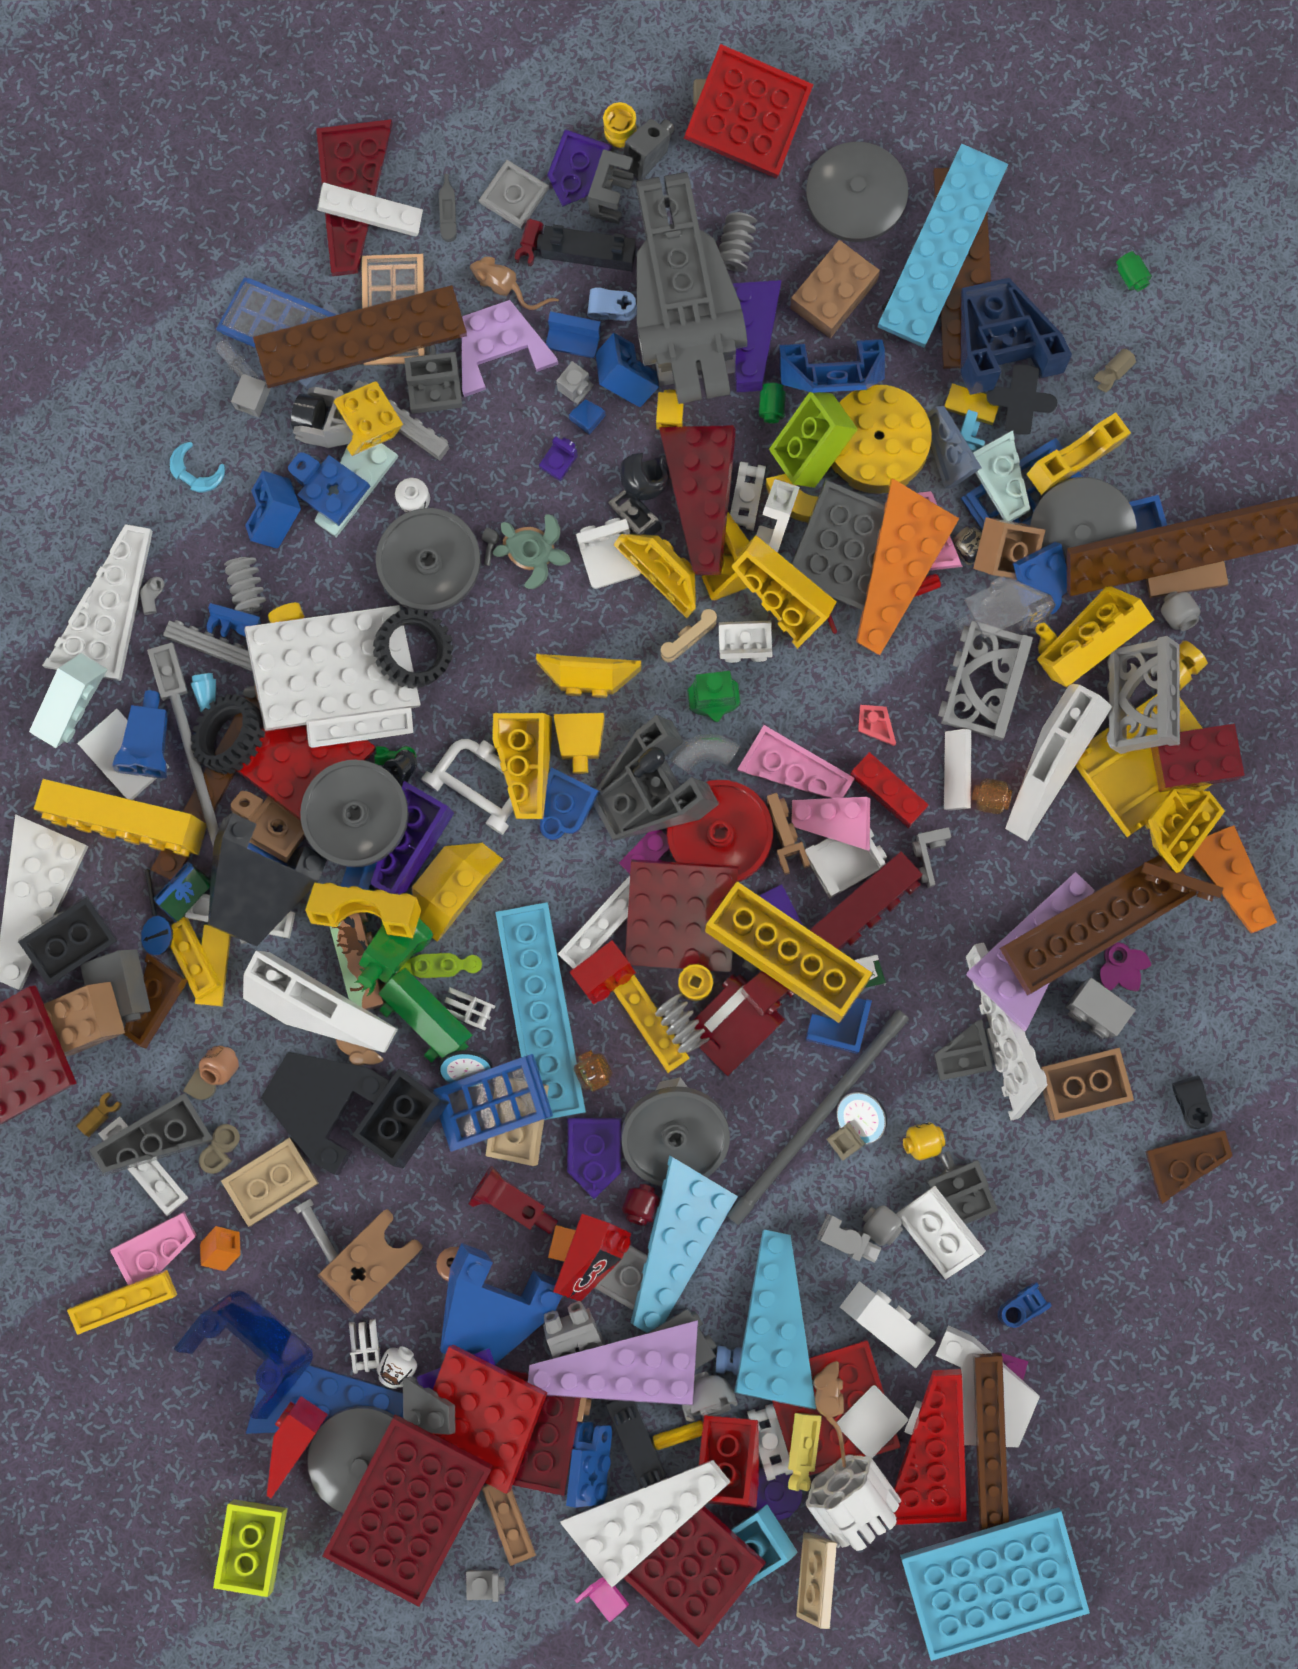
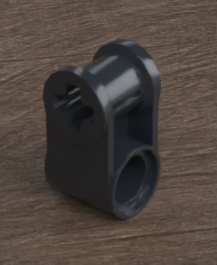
M404 749L399 751L394 759L386 761L382 768L393 775L402 787L404 781L408 783L418 763L415 755L411 751Z
M1197 1075L1172 1083L1175 1098L1181 1108L1186 1124L1193 1129H1201L1208 1126L1213 1116L1200 1076ZM1196 1110L1198 1113L1204 1114V1118L1200 1119V1122L1192 1118V1115L1196 1114Z

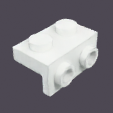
M771 621L719 622L720 659L733 663L741 661V658H751L752 661L761 662L766 661L767 657H772Z

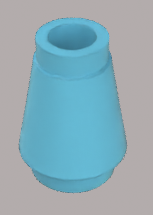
M213 673L192 676L193 682L190 684L200 707V712L205 707L210 709L209 704L212 701L216 702V679L213 678Z

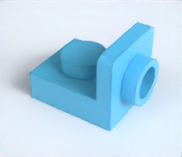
M968 410L960 433L971 451L975 452L984 447L985 441L974 438L980 422L976 421L978 412Z

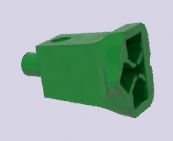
M730 671L697 674L693 684L687 690L689 710L697 715L707 716L714 722H719L725 714L734 711L741 704L739 684L732 679Z
M419 917L413 938L387 935L381 921V928L364 951L358 964L364 968L358 977V981L367 988L372 987L378 978L387 984L411 956L429 945L433 937L430 928Z

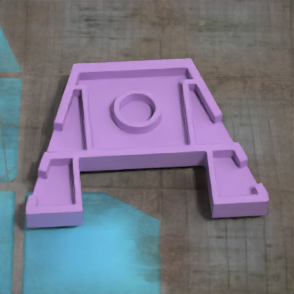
M510 300L462 316L467 331V336L462 337V392L464 397L486 390L478 368L479 364L519 350L529 349L537 372L558 365L556 356Z

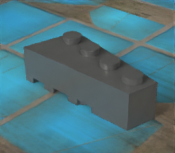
M184 1093L89 1149V1154L102 1176H106L209 1144L213 1138Z

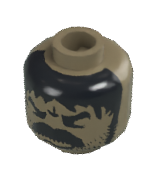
M966 526L952 540L955 543L954 546L958 556L967 565L974 564L982 535V531L978 527L969 528Z

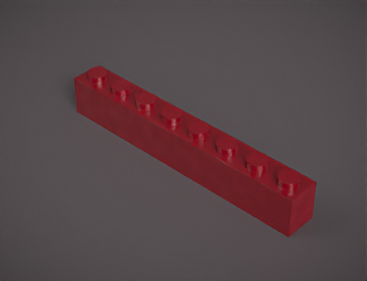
M901 851L813 926L810 931L838 950H841L846 944H849V946L854 945L862 937L861 931L866 927L872 929L882 920L880 915L886 910L892 912L901 903L899 899L905 893L910 896L921 886L919 881L923 874ZM763 971L742 987L741 994L762 1017L767 1013L770 1015L774 1014L783 1005L780 1001L787 995L790 998L796 995Z

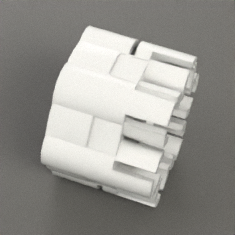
M846 1455L845 1468L842 1464V1458H840L813 1479L806 1506L828 1537L837 1543V1548L851 1545L856 1551H860L867 1546L857 1531H860L869 1544L875 1539V1535L866 1523L869 1522L877 1535L886 1533V1529L877 1516H880L889 1530H891L897 1522L894 1512L898 1509V1503H901V1499L870 1456Z

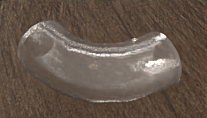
M700 734L685 740L670 755L668 760L688 774L691 773L699 762L704 760H714L727 767L741 745L719 734Z

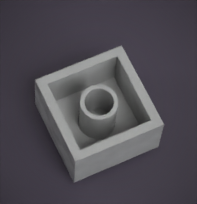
M1093 978L1083 981L1065 1006L1069 1010L1068 1016L1078 1023L1086 1022L1091 1026L1090 1031L1100 1039L1118 1036L1136 1010Z

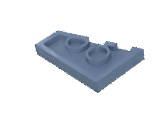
M936 406L926 414L931 425V448L944 488L947 489L955 487L982 467L945 406Z

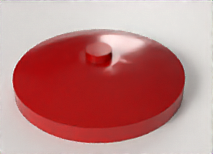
M730 780L707 781L706 783L711 788L719 805L700 820L668 827L667 839L670 851L676 862L738 866L737 882H741L757 872L770 853L773 843V824L769 810L764 801L753 790L743 784Z

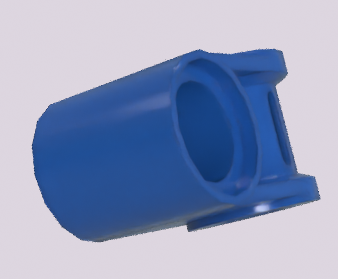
M1034 1282L999 1307L998 1319L1007 1327L1017 1328L1030 1319L1042 1314L1052 1305L1050 1302H1046L1038 1289L1039 1284ZM1014 1307L1017 1310L1018 1317L1014 1322L1010 1323L1006 1319L1005 1313L1009 1308Z

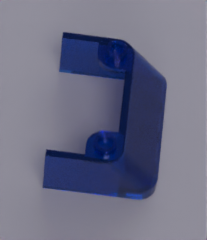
M234 1291L200 1314L174 1347V1350L180 1353L193 1354L204 1338H215L226 1327L264 1360L256 1372V1382L266 1394L249 1416L253 1419H268L310 1365L313 1352L308 1344L251 1295L243 1291Z

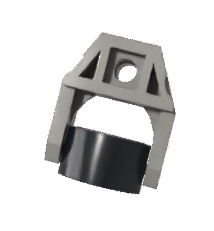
M312 387L308 389L307 394L301 393L297 396L291 414V426L293 433L296 434L295 439L326 448L349 444L352 441L353 433L334 404V400L337 397L344 395L342 390L333 391ZM326 406L331 407V410L329 412L324 429L321 430L325 421Z

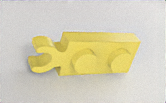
M795 1413L788 1469L793 1470V1474L788 1482V1488L791 1490L809 1491L810 1489L809 1472L815 1471L822 1417L820 1415Z

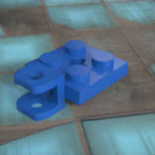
M300 452L288 466L290 473L303 486L297 496L337 526L341 525L371 487L367 481L330 455L320 464L310 455ZM300 462H303L302 465H301V466L299 467V469H298V468H297L298 464H299ZM338 485L339 493L337 495L332 493L329 496V488Z
M578 1422L573 1447L579 1449H572L566 1506L576 1508L605 1503L608 1493L607 1476L611 1465L612 1427L610 1425H597L594 1429L592 1422Z

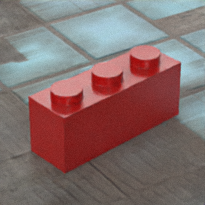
M870 752L850 774L862 788L908 829L929 806Z

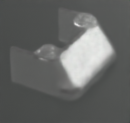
M1002 576L991 582V587L966 598L965 602L971 614L955 621L954 624L961 636L964 626L969 627L971 621H976L982 635L974 639L973 646L976 650H981L983 648L982 642H984L989 652L993 650V645L988 636L1001 630L1025 635L1035 630L1039 623H1045L1056 604L1051 595L1015 579H1006L1005 576ZM997 638L998 647L1010 642Z

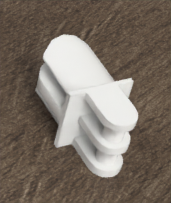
M449 987V993L471 1003L467 1006L446 997L445 1003L466 1011V1014L463 1016L453 1010H447L456 1019L485 1031L486 1027L484 1025L487 1019L490 1020V1011L495 1009V1006ZM477 1003L484 1005L482 1012L475 1010ZM473 1013L480 1016L477 1023L470 1021Z
M371 1319L369 1322L372 1347H369L366 1322L359 1323L360 1348H358L355 1322H349L352 1349L350 1355L354 1374L358 1373V1370L369 1372L370 1369L378 1368L381 1356L380 1348L378 1347L376 1319ZM375 1352L376 1360L369 1361L368 1353ZM363 1353L364 1361L357 1362L356 1354Z

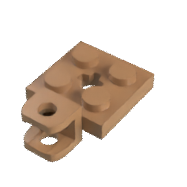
M240 791L231 803L232 813L257 824L250 843L284 862L288 861L305 838L301 821L269 796L263 803V799L247 791ZM283 825L282 832L273 831L272 826Z
M777 793L768 795L766 804L782 849L777 850V856L784 875L790 874L785 858L797 853L800 855L804 868L810 867L803 843L795 844L798 836L794 824H788L786 817H788L789 811L785 799H779Z

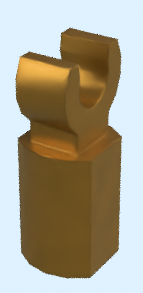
M111 1092L104 1093L100 1098V1105H95L76 1125L87 1137H90L108 1119L107 1115L110 1112H116L121 1108V1102H116L112 1107L108 1106L107 1100L112 1096Z

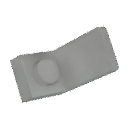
M949 827L918 834L915 837L916 842H913L915 857H920L922 867L919 868V871L923 874L921 882L926 883L927 888L934 887L935 881L926 846L930 845V849L946 846L945 842L951 839Z

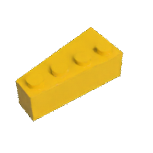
M757 535L741 550L731 566L752 593L756 592L761 598V604L766 611L770 610L779 621L777 624L783 632L787 631L793 638L792 643L797 649L824 623L837 601Z
M1112 586L1105 587L1037 660L1053 681L1068 687L1154 621V618L1140 598Z

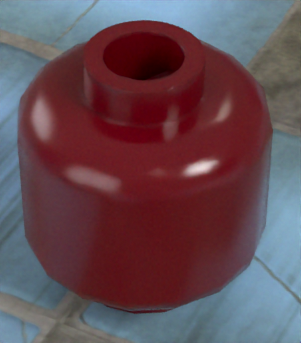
M640 1184L639 1188L633 1187L628 1190L622 1207V1212L626 1215L627 1221L640 1226H646L647 1223L654 1221L657 1207H659L661 1201L660 1197L654 1193L655 1188Z

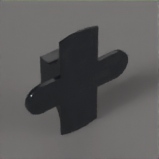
M1013 365L1010 388L995 386L993 390L987 392L986 398L991 405L1006 407L1005 431H1013V434L1019 435L1031 434L1033 412L1051 413L1056 409L1058 402L1054 395L1036 392L1039 368L1030 365Z

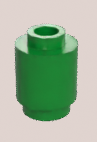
M1131 251L1117 260V271L1130 291L1136 290L1139 292L1149 286V280L1152 278V275L1139 255Z
M767 383L763 385V390L760 391L759 417L764 419L766 423H778L780 419L785 417L786 392L783 391L784 386L781 384Z

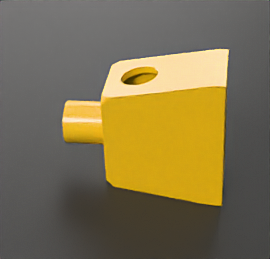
M604 713L554 714L562 760L572 759L573 774H587L588 759H599L605 723Z

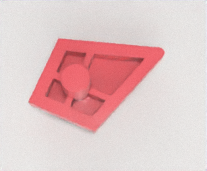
M860 705L858 732L895 746L896 741L887 707Z

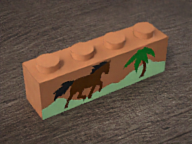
M360 912L346 917L337 927L330 926L348 998L368 1011L382 1007L386 1003L378 994L386 984L381 983L378 978L372 987L367 988L358 981V977L364 970L358 964L364 951L373 940L372 932L367 933L365 922H369L367 912Z

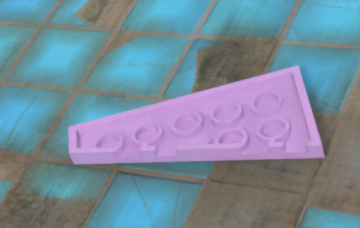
M1076 872L966 974L1024 1032L1027 1030L1049 983L1032 994L1027 995L999 948L1093 894L1095 890Z
M698 1320L529 1365L528 1383L548 1392L547 1396L693 1405Z

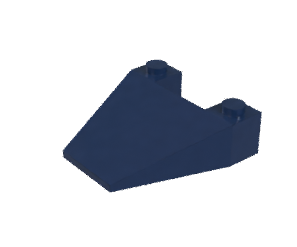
M1010 278L962 288L961 376L970 395L993 390L1001 373L999 365L1031 358L1035 367L1039 368L1040 378L1065 372L1072 353L1062 333Z

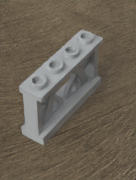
M971 621L969 627L964 626L960 641L964 642L962 652L957 651L953 661V666L957 667L954 677L949 676L945 691L950 692L947 702L942 701L938 716L942 717L941 724L960 729H969L973 733L1002 741L1005 737L1033 637L1019 635L977 623L976 621ZM979 635L988 636L992 642L993 651L988 652L987 645L982 642L983 648L976 650L973 646L974 639ZM997 638L1017 643L1018 647L1017 649L1007 648L998 650ZM969 653L975 659L964 667ZM999 659H1002L1001 666L1004 663L1009 665L1008 672H1000L998 668ZM992 661L994 674L1000 681L1007 684L1006 689L991 690L980 700L971 684L969 675L977 668ZM959 682H961L965 694L956 695ZM996 696L999 698L1000 703L998 706H993L991 702L988 707L985 705L990 697ZM957 702L965 704V709L961 712L968 711L972 706L976 709L973 715L967 719H960L954 713V707ZM981 714L984 718L994 723L995 727L991 729L972 722Z
M1168 636L1157 638L1155 641L1117 648L1110 654L1107 661L1110 671L1107 690L1109 693V704L1112 706L1107 714L1109 719L1107 741L1110 748L1120 754H1124L1128 751L1162 745H1179V644ZM1157 653V656L1146 661L1145 655ZM1135 657L1138 658L1141 666L1138 668L1134 664L1129 663L1131 670L1127 672V660ZM1150 673L1154 677L1157 673V681L1151 679ZM1145 679L1149 686L1157 689V696L1150 700L1145 707L1144 713L1141 714L1134 708L1129 699L1136 687ZM1155 706H1157V714L1152 711ZM1140 723L1141 727L1138 734L1132 739H1127V725H1131L1129 733L1132 734L1137 730ZM1147 728L1157 730V734L1145 736Z

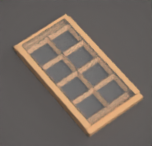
M423 254L362 256V308L424 292ZM425 347L363 364H405L404 358L425 356Z

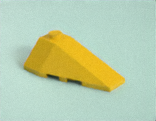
M729 512L727 514L721 575H702L711 600H718L748 588L731 566L741 550L749 543V540Z

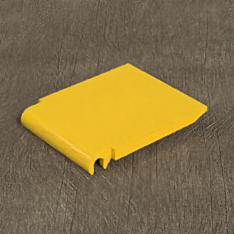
M1157 694L1145 703H1143L1142 705H1140L1138 708H1136V710L1143 714L1147 704L1150 702V700L1156 697ZM1180 698V732L1202 729ZM1157 706L1152 710L1155 714H1157ZM1140 723L1137 730L1132 734L1129 733L1131 725H1127V739H1132L1138 734L1141 727ZM1107 728L1090 741L1087 746L1088 748L1083 752L1075 767L1125 836L1128 837L1144 825L1149 829L1148 819L1170 791L1159 793L1151 748L1120 754L1110 748L1107 741L1109 728ZM1147 728L1145 736L1157 734V730ZM1211 785L1198 786V787L1185 788V789H1187V790H1195V791H1202V790L1204 791L1206 788H1208V787L1211 786Z

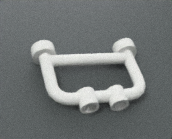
M460 739L449 747L432 773L426 771L421 781L436 792L439 791L444 783L490 813L491 816L486 821V824L503 835L509 827L505 822L513 812L510 797L501 809L445 772L457 754L463 749L470 750L477 757L490 763L502 772L500 759L497 755L493 754L496 748L485 740L478 744L470 739Z

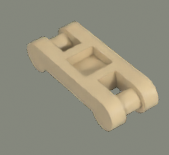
M711 609L704 610L698 623L693 627L688 625L678 633L679 638L673 643H664L661 646V658L665 662L674 661L711 631L717 622L715 611Z

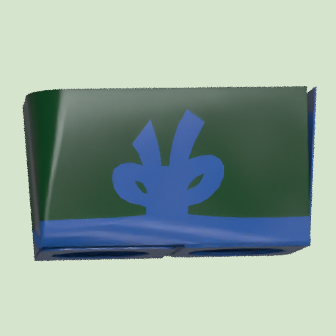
M187 861L171 881L155 896L154 900L175 922L179 921L209 889L211 879Z

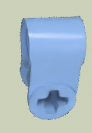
M604 288L590 289L588 317L598 320L600 318V320L630 321L637 315L636 299L630 292ZM624 303H629L625 310L621 308L624 307Z

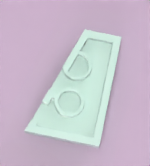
M1013 431L973 452L982 467L975 473L1005 521H1013L1030 510L1025 483L1019 466V456L1015 448Z

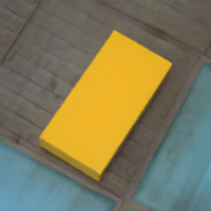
M953 383L945 403L947 411L961 416H965L968 410L978 412L976 420L989 425H993L999 406H993L987 401L986 394L980 392L970 395L967 388Z

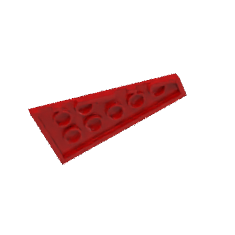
M961 1369L933 1370L894 1486L895 1492L901 1499V1503H898V1509L894 1512L897 1521L895 1525L967 1521Z

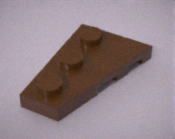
M1147 862L1143 863L1140 872L1146 875L1144 880L1159 885L1161 881L1171 884V889L1183 893L1190 890L1197 893L1196 897L1211 902L1213 899H1219L1224 889L1223 887Z
M147 953L144 961L147 963L143 978L151 1011L141 1014L140 1020L127 1022L124 1028L125 1036L138 1046L146 1049L188 982L187 979L149 953Z
M1225 1130L1145 1151L1160 1204L1165 1203L1197 1179L1233 1157Z

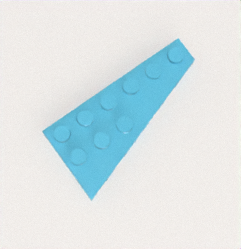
M670 1155L667 1164L669 1167L666 1180L664 1179L662 1185L663 1193L660 1205L657 1207L648 1245L649 1253L642 1271V1283L640 1290L637 1292L630 1322L646 1333L666 1321L738 1197Z
M763 1230L734 1393L816 1409L791 1235Z

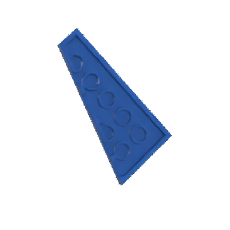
M271 1353L269 1354L246 1434L276 1433L279 1427L275 1423L290 1401L296 1404L300 1396L328 1414L323 1423L335 1413L353 1406H373L403 1418V1392Z

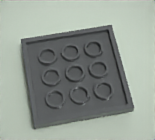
M826 480L791 564L833 599L864 611L867 597L866 592L871 578V569L884 517L885 505Z

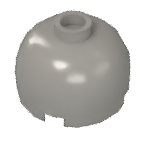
M702 1372L694 1377L693 1405H682L686 1421L692 1422L695 1421L694 1416L703 1415L702 1419L704 1420V1415L717 1416L731 1410L730 1404L734 1406L738 1404L734 1391L725 1378L717 1375L709 1376L708 1372Z

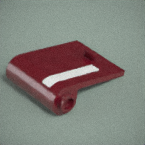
M732 974L722 984L725 989L694 1019L699 1020L695 1030L703 1028L705 1030L700 1038H710L699 1048L727 1076L785 1021L778 1011L772 1015L767 1013L762 1017L741 994L742 987L748 983L741 974L737 977ZM711 1039H713L720 1046V1048Z

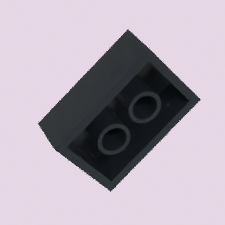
M85 895L18 939V943L48 986L117 942L116 936L88 895Z
M398 1069L352 1136L392 1166L404 1168L443 1113L449 1101L410 1072Z

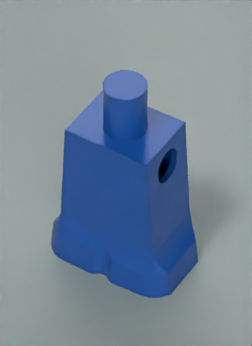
M147 690L144 694L142 707L131 705L123 742L112 764L114 771L136 776L167 778L164 751L168 717L166 710L158 709L160 701L159 692Z

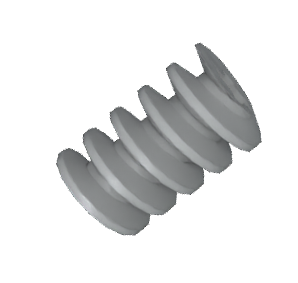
M735 212L728 214L725 218L726 224L723 227L724 234L721 236L722 243L719 245V252L728 270L737 272L747 271V266L741 262L749 261V256L744 253L751 252L752 247L745 243L753 242L754 238L749 234H753L756 231V228L750 224L756 223L757 220L751 215Z
M239 557L231 559L224 564L227 566L225 573L229 575L227 582L229 585H232L229 589L230 593L235 595L232 598L233 604L237 605L234 610L247 614L262 610L259 604L265 602L266 598L257 596L264 589L263 587H255V584L261 582L260 577H253V574L257 573L259 569L257 567H250L257 560L252 557Z
M682 993L663 1003L655 1015L657 1017L665 1016L661 1021V1025H671L666 1032L668 1035L677 1034L672 1042L673 1044L682 1043L678 1052L685 1053L700 1047L710 1038H700L705 1030L704 1028L695 1030L699 1020H689L694 1012L693 1010L684 1012L683 1009L688 1002H678V999L682 996Z

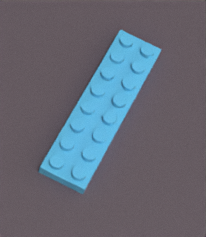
M961 143L878 323V328L925 348L1007 169V163Z
M548 902L495 912L521 1057L533 1054L542 1083L549 1085L547 1098L553 1116L544 1120L585 1113V1104Z

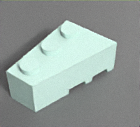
M82 653L59 667L29 732L55 748L64 742L68 743L75 733L74 727L83 716L86 706L108 669Z

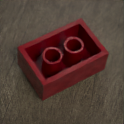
M1235 723L1180 732L1179 745L1151 747L1159 793L1173 789L1237 781L1245 776Z

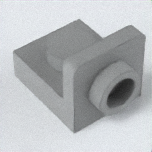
M500 1569L466 1571L467 1600L493 1599V1602H499L500 1594H505V1577H500Z

